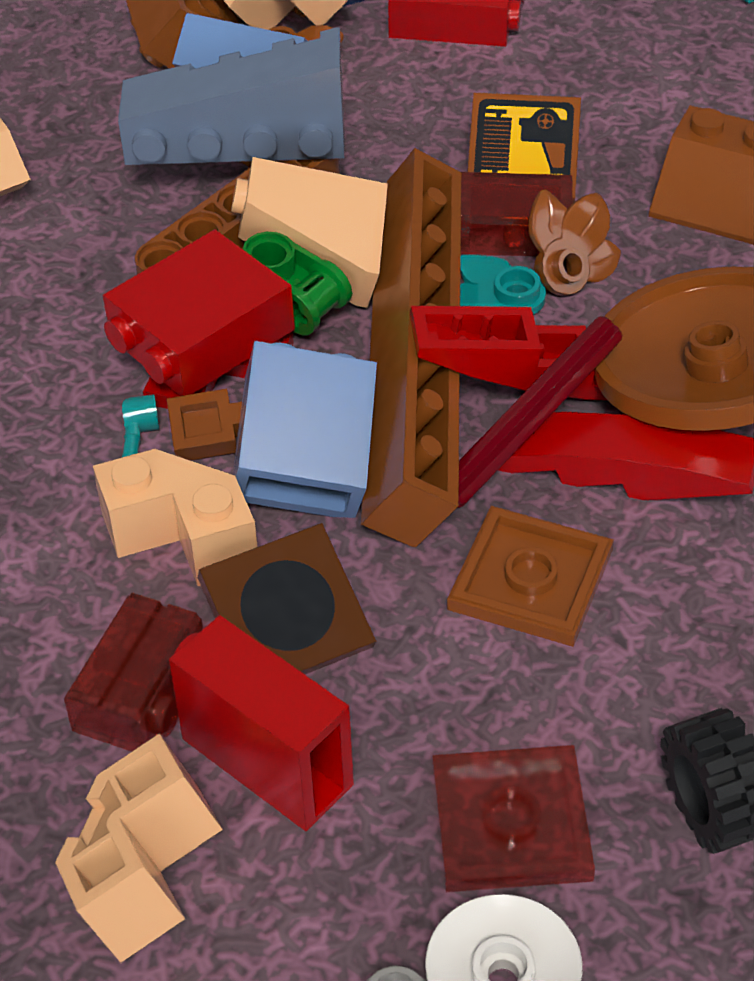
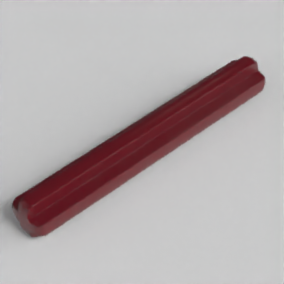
M605 316L597 317L459 460L458 508L463 507L619 344L623 334L610 319Z

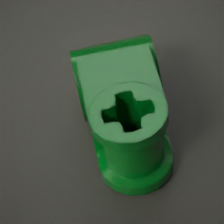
M267 231L249 237L244 243V251L291 284L294 332L300 335H310L319 327L320 318L332 308H342L351 301L353 294L351 284L342 270L332 262L323 260L297 245L286 235Z

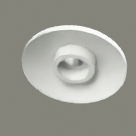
M505 894L489 895L465 902L451 911L439 923L432 934L426 952L427 981H490L488 977L493 971L507 969L516 975L517 981H581L582 958L573 933L566 923L549 908L520 896Z

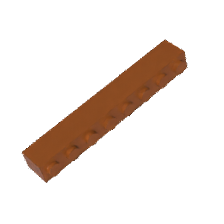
M414 148L386 182L388 186L379 276L373 291L370 361L377 362L367 489L362 499L361 525L411 547H417L458 507L459 372L417 357L410 320L411 305L460 306L461 172Z

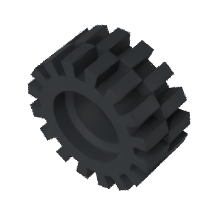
M719 708L670 725L664 729L663 734L665 737L661 738L660 747L666 754L661 756L662 767L670 775L666 779L668 789L675 792L677 798L675 804L678 810L684 813L686 817L685 822L690 830L696 831V839L699 846L703 849L707 848L711 854L719 853L754 840L753 733L745 735L746 723L739 716L734 718L733 711L728 708L723 710Z

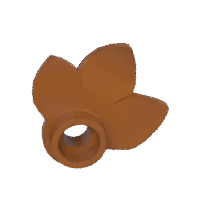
M547 190L540 191L534 200L529 218V234L534 245L539 250L534 264V271L539 275L545 289L559 296L575 294L585 286L586 282H600L610 276L618 265L621 251L614 243L605 239L610 228V213L607 204L599 193L582 196L572 203L568 209ZM563 261L566 263L567 273L564 270Z

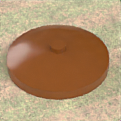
M715 267L676 274L653 282L633 292L617 303L605 315L621 330L623 337L619 344L594 369L595 380L604 397L621 412L645 423L679 430L709 431L754 424V267Z

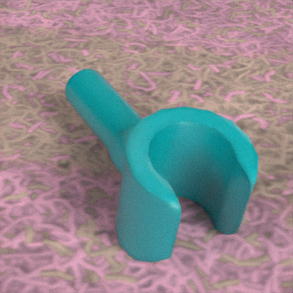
M155 395L130 397L122 402L125 426V443L122 457L138 453L141 443L140 432L159 430Z

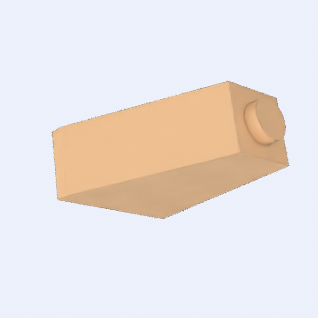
M253 157L248 180L237 178L231 212L241 214L238 237L247 241L249 237L267 231L286 235L297 245L339 267L351 284L353 294L349 302L355 306L368 308L380 271L388 184Z

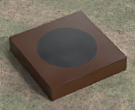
M322 523L199 569L197 578L214 617L216 618L221 615L304 674L373 648L376 643L373 632Z

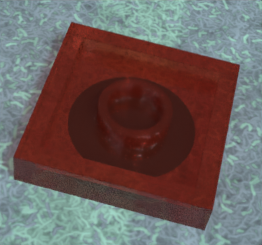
M574 745L433 755V777L446 892L594 882L595 866Z

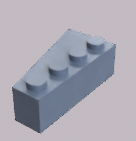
M340 27L320 31V38L296 44L294 38L272 43V50L245 57L241 56L240 51L219 56L218 63L196 69L191 64H186L123 80L118 124L125 165L252 161L253 157L266 160L344 158V103Z

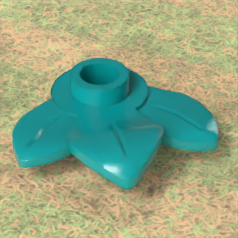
M461 255L460 273L464 283L460 284V306L531 307L533 314L543 308L546 301V289L539 275L534 270L524 266H511L505 259L494 256Z

